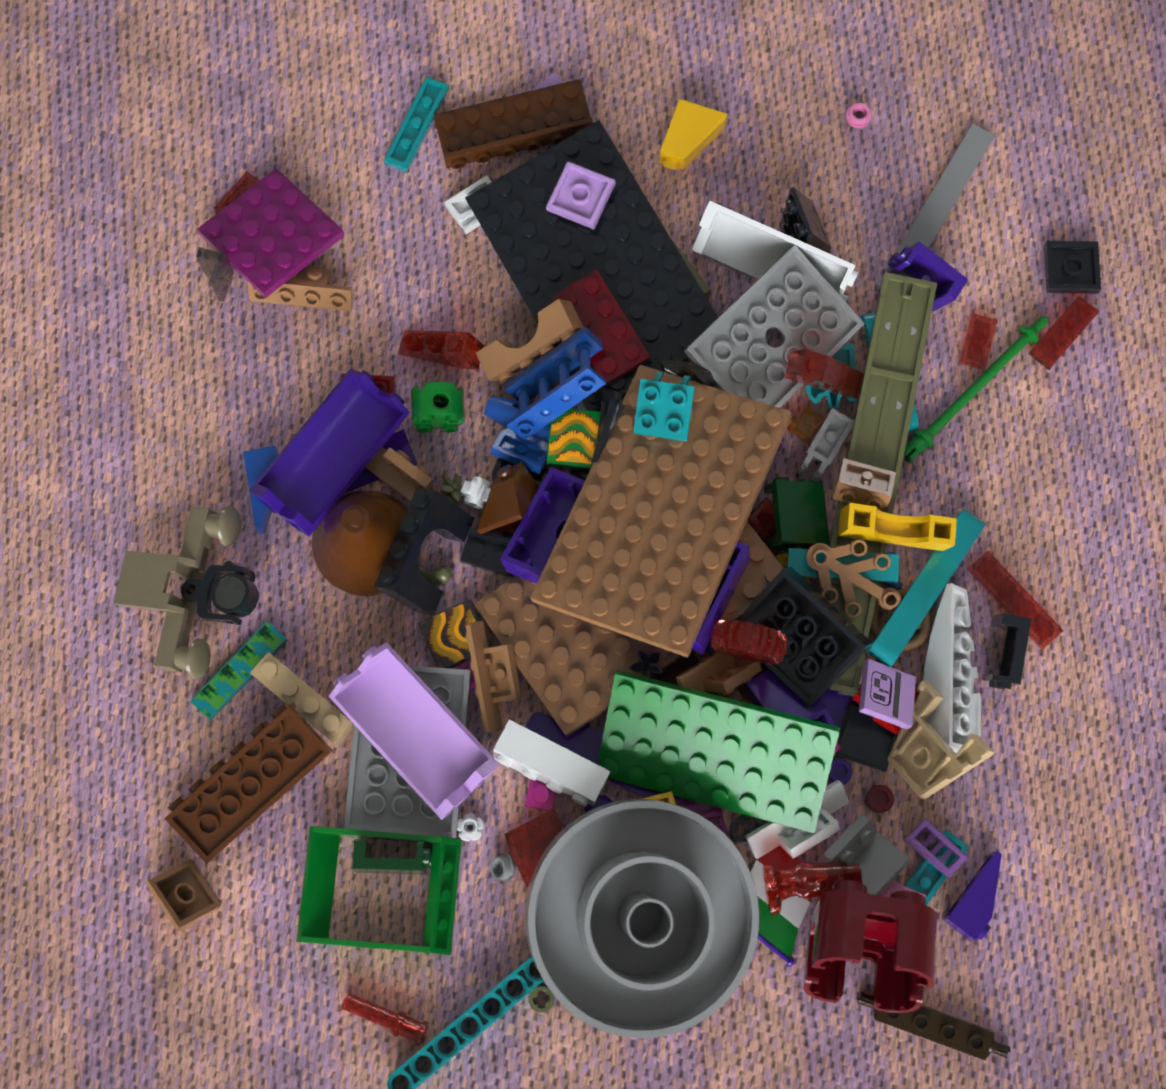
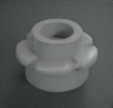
M508 854L499 855L491 862V873L496 880L509 882L511 876L516 872L515 861Z

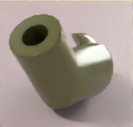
M419 563L423 577L435 586L448 583L453 576V570L448 565L428 570Z

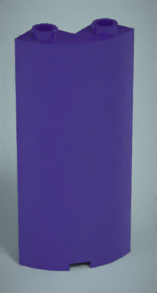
M350 369L249 490L254 497L272 512L279 514L288 524L307 536L312 534L410 413L403 405L405 401L398 394L380 391L373 383L375 379L364 370L359 372Z

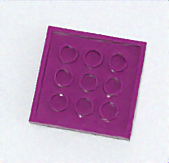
M277 168L197 228L199 235L264 298H267L345 236L343 229Z

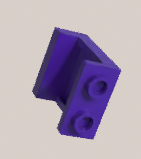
M919 241L911 247L905 246L900 253L896 252L887 263L889 266L886 271L887 273L896 274L902 270L911 278L922 279L924 275H928L931 282L937 283L932 308L933 312L955 301L969 280Z

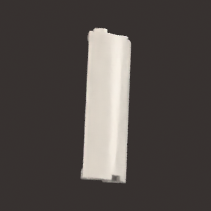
M709 201L699 226H701V230L692 248V251L704 254L759 279L792 246L796 245L845 302L848 299V296L844 295L847 286H853L859 273L854 270L856 265L712 201Z

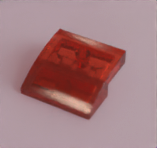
M554 808L504 834L513 859L527 887H529L532 874L545 849L564 829Z

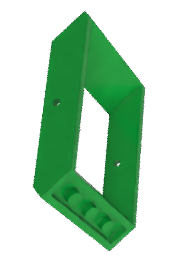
M310 826L296 942L451 955L462 840L440 836ZM340 836L416 843L419 841L433 844L423 946L329 939Z

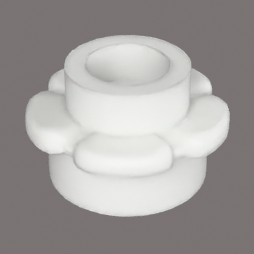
M468 813L458 820L457 831H459V837L462 840L475 841L481 837V831L484 828L481 818H477L475 814ZM472 825V830H468L467 826Z

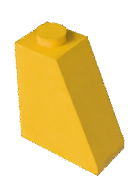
M679 99L660 150L659 162L663 163L668 169L675 170L679 168L683 170L724 131L728 114Z

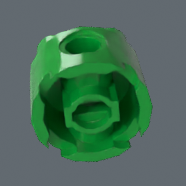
M451 382L424 383V389L420 390L418 385L413 387L411 390L412 423L416 426V431L427 433L431 432L432 429H442L445 433L457 432L458 426L465 422L463 387L460 386L456 389V384Z

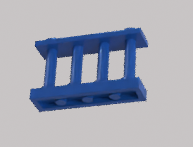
M584 326L505 383V391L519 401V413L508 420L506 426L523 440H526L604 386L606 380L591 368L590 357L603 349L602 341ZM580 365V370L570 377V372ZM559 380L560 385L550 391L549 386ZM539 394V399L530 405L529 401Z

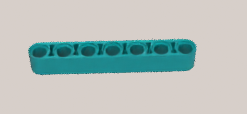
M964 508L957 517L955 546L945 551L935 550L901 600L899 606L895 609L867 651L869 655L882 664L892 667L986 525L984 521Z
M531 957L396 1069L388 1077L387 1089H396L394 1081L398 1075L407 1077L409 1081L408 1089H417L531 993L532 990L543 983L542 977L535 978L530 974L529 968L534 962L533 958ZM514 979L520 980L523 984L522 993L516 997L511 996L507 991L508 983ZM491 998L497 999L501 1005L500 1011L494 1016L489 1015L485 1010V1003ZM468 1017L474 1018L478 1023L477 1031L471 1035L466 1034L462 1028L463 1021ZM445 1036L451 1037L455 1042L454 1050L448 1054L440 1049V1041ZM422 1055L428 1056L432 1061V1067L427 1073L421 1072L417 1067V1061Z

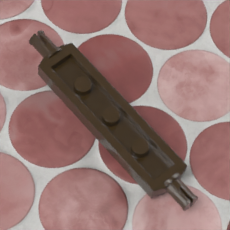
M863 992L859 995L860 998H858L857 1004L872 1008L874 1020L982 1060H986L990 1053L1005 1058L1009 1056L1007 1052L1010 1053L1011 1047L995 1042V1033L990 1029L921 1005L915 1011L907 1013L878 1011L873 1007V996Z

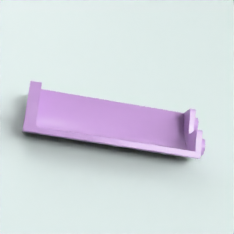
M387 642L378 648L372 646L363 654L362 658L364 661L357 670L349 675L344 673L334 681L333 685L335 688L330 693L329 698L442 820L458 807L475 788H478L500 764Z

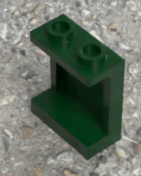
M777 477L764 487V493L772 494L776 532L774 536L768 539L769 550L809 549L810 546L816 543L830 545L823 483H815L811 479L792 481L788 477Z
M354 840L352 869L358 873L427 875V868H431L432 851L428 849L424 842H417V857L415 859L371 858L372 845L366 840Z

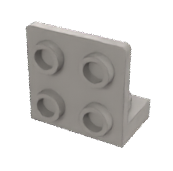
M861 814L824 853L829 864L837 873L846 880L864 884L868 889L867 893L879 895L910 863L908 856L876 831L871 820L864 814Z

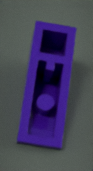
M999 851L990 853L943 918L944 922L969 941H976L977 938L982 940L991 928L988 923L993 917L1002 856Z

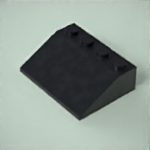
M792 567L783 568L729 629L809 707L873 644Z

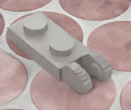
M832 407L807 449L806 456L796 473L802 476L813 458L821 463L811 479L812 482L817 483L826 467H829L850 432L854 420Z

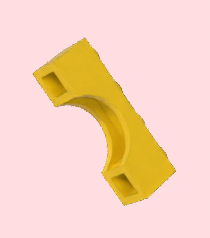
M849 503L840 509L838 536L945 551L955 546L957 518L937 515L900 516L882 512L876 506Z

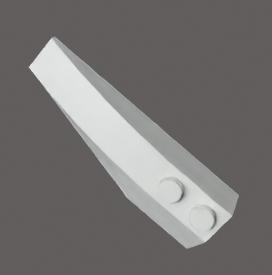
M950 583L945 587L929 640L923 680L930 682L943 696V700L926 721L957 753L972 734L981 737L980 693H975L973 678H978L977 667H972L970 652L975 650L974 642L967 632V627L971 626L967 590Z

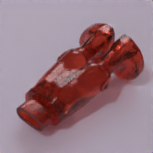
M846 862L800 863L795 865L793 869H780L773 865L763 866L765 892L771 916L778 915L781 912L782 902L788 898L795 896L801 900L820 898L822 894L832 891L833 883L841 880H851L863 884L860 864L847 865ZM789 881H795V883L782 884Z

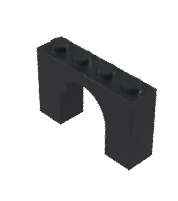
M417 487L374 587L412 611L434 616L444 591L423 577L419 568L421 545L432 531L437 532L446 539L465 542L468 536V529L472 526L475 518L437 490Z

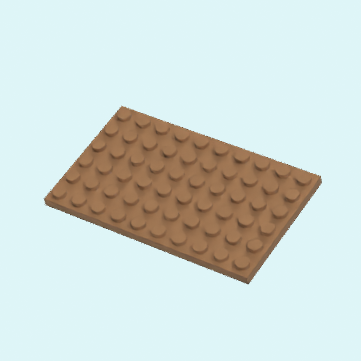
M639 365L622 402L626 407L608 437L599 460L593 463L530 598L536 604L688 658L792 414L791 411L690 380L688 385L695 386L688 441L633 434L640 379L653 380L657 372H662ZM665 372L664 378H662V382L679 384L683 380L681 377Z
M748 521L738 542L749 546L751 560L712 637L736 622L783 569V566ZM518 576L513 577L474 603L476 610L500 644H512L516 667L566 738L608 709L614 676L617 670L641 676V671L635 672L630 670L634 663L640 662L638 659L639 650L648 657L652 653H660V659L657 664L660 665L662 671L684 657L532 602L530 597L537 584ZM651 674L649 678L653 679L657 675Z

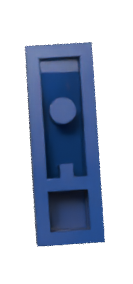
M275 446L243 452L249 490L279 455ZM250 493L255 528L259 534H265L272 511Z

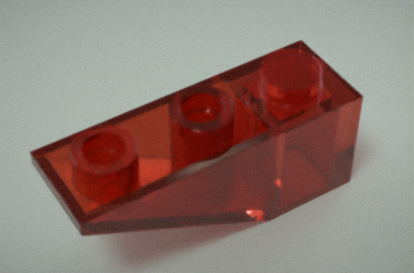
M404 330L398 354L454 368L478 370L480 361L476 352L484 348L485 345L470 332Z

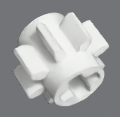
M473 477L471 482L465 480L460 491L462 493L461 496L465 497L464 503L470 507L482 509L484 503L486 504L492 483L480 477Z

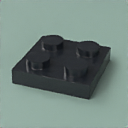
M1098 241L1045 242L1044 256L1047 293L1098 294L1101 291Z

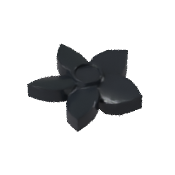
M639 650L638 659L640 662L634 663L630 670L635 672L641 671V676L647 678L651 674H663L660 665L657 664L660 659V653H652L648 657Z

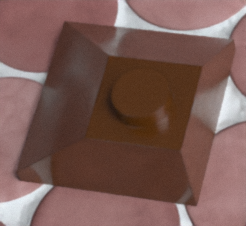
M522 462L513 466L510 464L505 465L497 472L498 476L491 487L477 529L479 534L523 519L539 486Z

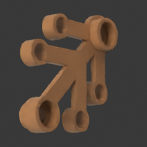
M854 539L849 544L830 548L824 543L813 544L806 552V562L812 569L818 572L821 585L820 594L825 598V593L828 590H832L834 595L828 601L831 604L837 601L838 592L831 585L829 569L837 573L845 603L843 611L847 616L856 618L862 611L861 605L856 602L852 583L875 596L878 604L886 610H893L899 606L901 596L897 590L892 587L881 588L858 574L876 568L881 571L888 569L891 565L889 556L884 553H878L873 558L843 565L835 559L850 554L855 556L866 554L868 547L863 540ZM857 543H861L863 548L860 552L856 553L854 546ZM823 552L825 559L822 562H817L816 555ZM880 557H885V565L879 567L877 560ZM888 595H894V602L891 604L886 603ZM855 604L857 610L855 613L850 614L848 607Z

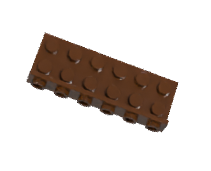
M581 79L433 115L446 167H452L453 169L463 168L468 163L473 162L485 163L491 160V158L498 156L509 157L523 150L533 151L547 144L556 145L594 123L590 116Z
M294 702L288 707L283 703L271 714L274 720L267 726L263 722L250 733L254 738L247 744L243 741L237 744L230 751L232 757L226 763L222 759L209 770L212 775L206 781L202 778L197 780L188 789L191 794L185 800L180 796L168 807L171 812L164 819L206 864L333 751L295 710L297 705Z

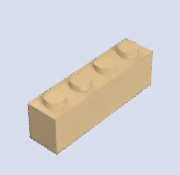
M269 652L250 672L255 679L287 706L294 702L297 705L295 710L307 723L337 748L353 731L354 724Z

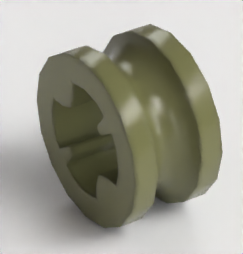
M539 986L532 990L529 995L530 1007L539 1013L549 1011L554 1004V995L550 989ZM538 991H545V996L549 994L550 1002L545 1003V1008H538L539 1004L535 1005L533 1002V998L538 996Z

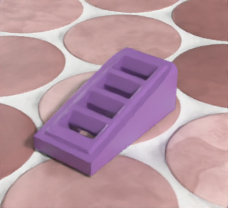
M926 818L905 840L916 852L947 878H950L968 859L967 855ZM927 831L930 836L921 844L918 840ZM934 839L938 840L939 843L929 852L926 849ZM945 846L948 850L938 860L935 855ZM953 853L957 858L946 867L943 863Z

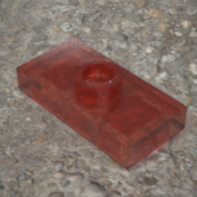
M972 313L959 359L960 364L982 370L986 368L998 320Z

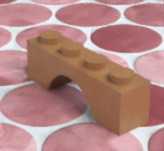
M558 299L538 312L537 331L529 343L516 348L508 341L495 340L476 352V355L489 381L506 383L515 377L514 374L516 372L525 370L541 356L543 357L582 329L583 325L572 302Z

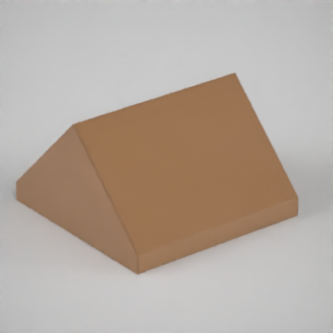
M191 859L146 882V885L176 931L186 932L222 906Z

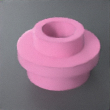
M856 103L850 106L846 112V121L854 128H863L871 120V111L863 103ZM860 114L863 118L858 119L855 118L854 115Z

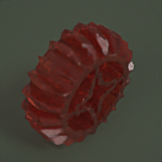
M727 619L715 622L710 637L711 647L719 653L761 664L783 662L788 647V639L780 631L746 621Z

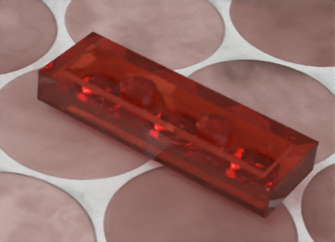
M1078 296L1031 349L1029 355L1050 370L1096 317L1099 311L1082 297Z

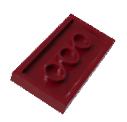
M598 270L593 271L552 296L554 302L558 299L571 301L583 327L585 326L602 341L603 349L590 357V362L595 371L606 380L605 387L638 368L639 365H643L651 360L650 355Z

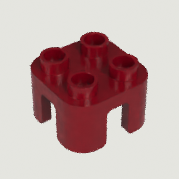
M841 880L833 883L832 891L820 896L809 921L803 984L805 993L818 1000L832 1003L839 1002L844 991L846 961L858 964L861 959L871 960L875 965L873 1007L876 1010L890 1013H907L919 1009L923 1002L924 987L932 988L934 986L937 933L936 911L926 905L925 896L918 892L902 890L892 893L890 897L868 894L867 887L856 881Z

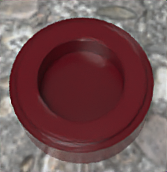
M875 785L867 791L865 802L872 812L885 813L893 806L894 795L887 786Z

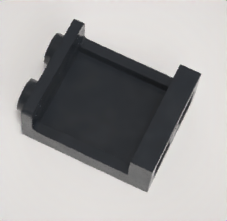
M1006 613L992 616L991 627L1007 629L999 675L986 674L982 677V680L989 681V687L1011 689L1012 685H1021L1032 618Z

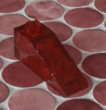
M807 349L790 353L785 379L853 399H858L863 377L862 372L830 356Z

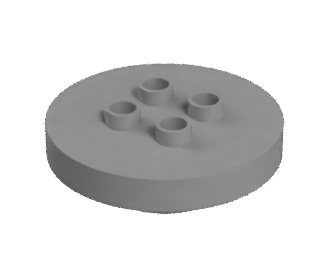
M651 799L620 800L599 806L579 816L568 824L545 849L532 874L525 904L526 936L533 961L545 984L557 1000L577 1018L599 1030L618 1036L631 1038L661 1037L678 1033L705 1020L717 1011L738 988L749 968L757 944L759 931L758 897L751 873L742 855L733 842L713 823L695 812L664 801Z

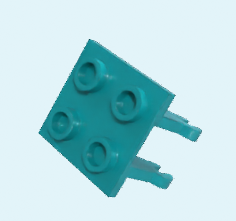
M657 372L653 380L640 379L633 434L688 441L695 386L688 385L691 377L684 375L683 380L679 384L662 382L664 372Z

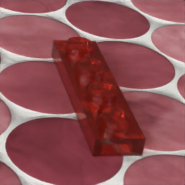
M989 551L967 569L1008 614L1032 618L1029 637L1042 650L1063 632V629Z

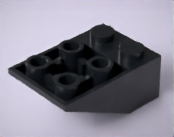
M790 188L788 198L785 200V210L782 212L781 232L830 253L831 245L814 203L796 188Z

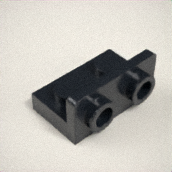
M479 525L476 528L469 527L468 538L460 562L512 578L513 574L506 572L500 558L513 535L502 533V536L492 533V530L479 534L477 531Z

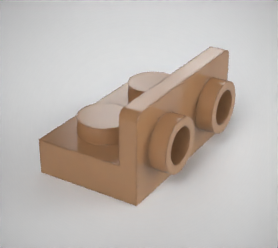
M843 458L833 499L846 504L856 503L876 506L880 511L886 512L892 497L896 472Z

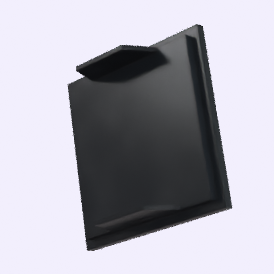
M848 702L837 740L841 747L834 755L886 772L889 764L887 759L896 741L897 734L895 735L873 721L872 716L859 712V705Z

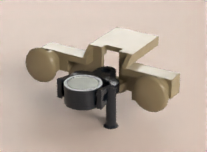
M227 506L220 514L215 513L209 508L192 507L180 556L126 551L113 603L122 607L167 612L154 666L165 671L181 673L182 670H187L190 678H201L207 672L210 665L211 652L208 643L202 638L195 639L188 647L192 622L188 621L189 615L198 614L199 617L206 621L241 626L242 620L239 618L249 615L256 608L259 592L254 584L255 574L253 571H249L231 561H226L223 566L211 565L204 575L199 573V570H205L213 538H219L223 546H230L238 539L241 530V519L235 507ZM170 574H176L186 580L181 587L182 599L166 593ZM211 602H213V605L224 614H213L211 610Z

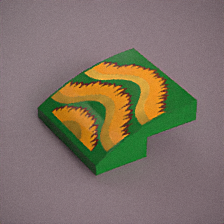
M569 409L553 420L549 432L547 465L591 469L594 463L592 458L601 412Z

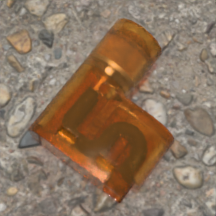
M807 406L798 418L792 414L786 430L805 443H808L823 423L824 417L810 406Z

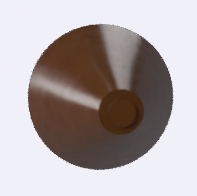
M362 490L342 496L313 531V557L324 578L331 585L351 595L375 596L383 594L384 592L374 587L408 508L395 497L379 491Z

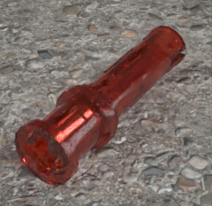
M350 992L347 993L341 1010L348 1011L390 1029L392 1036L398 1037L400 1035L414 1041L418 1047L421 1045L429 1027L428 1021L422 1023L408 1017L407 1012L404 1011L395 1013Z

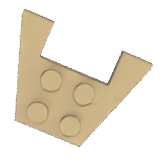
M922 680L918 687V690L921 691L916 703H914L913 726L909 729L901 727L887 760L919 797L926 799L991 757L995 752L980 736L972 734L959 751L955 753L926 721L943 700V696L930 682Z

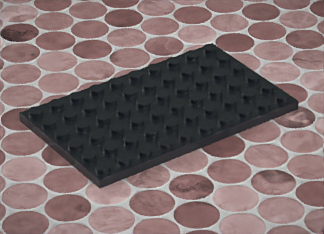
M600 120L465 197L537 324L538 312L554 302L552 299L553 295L593 271L598 270L651 357V360L644 363L643 366L667 373L671 370L669 365L675 366L671 361H682L684 363L690 360L684 350L718 318ZM567 161L616 181L595 229L546 210L548 201ZM580 365L570 372V377L580 370ZM638 368L608 386H602L583 399L582 402L587 411H600L602 401H608L612 391L621 393V399L624 398Z

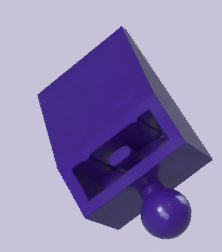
M770 669L752 678L751 681L744 683L753 705L835 726L826 706L820 698L809 707Z

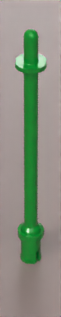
M1045 315L1040 316L1030 327L1022 325L1018 329L1020 337L926 430H917L915 432L914 438L905 447L904 456H908L904 460L908 463H913L926 448L929 449L934 444L933 437L1027 343L1036 345L1039 341L1037 334L1047 325L1048 317Z

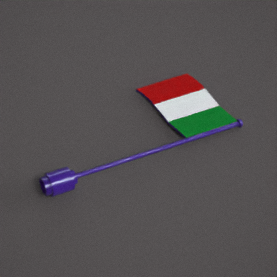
M599 794L594 806L588 804L583 810L588 812L614 801L605 794L603 796ZM779 845L756 859L750 873L758 897L759 931L757 939L786 961V966L790 967L795 963L792 953L798 929L814 896L818 873L798 857L792 858Z

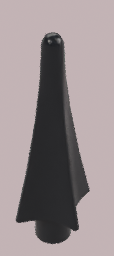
M612 391L610 399L601 403L600 422L592 458L593 462L599 460L608 437L626 405L620 404L622 394L617 391Z

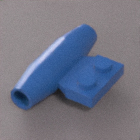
M492 395L487 402L484 415L507 429H502L491 447V455L513 464L522 462L527 470L540 475L547 462L551 422L526 440H523L506 426V422L519 413V401Z

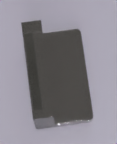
M199 247L196 258L206 277L210 278L209 282L219 301L224 302L234 273L225 254Z

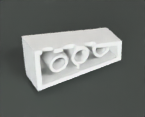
M511 720L506 724L493 749V757L497 762L521 772V774L529 779L547 784L546 786L557 793L561 794L564 792L572 796L571 799L574 802L585 807L588 804L594 806L610 774L609 770Z

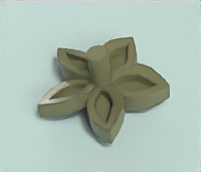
M443 474L442 479L446 486L440 492L450 496L451 500L457 504L461 497H463L460 492L463 486L461 485V476H456L452 481L447 475Z

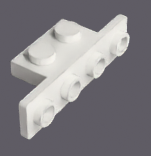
M836 780L826 787L815 833L769 821L747 834L746 840L753 856L758 859L780 845L792 858H795L841 830L838 821L830 814L849 803L843 784Z

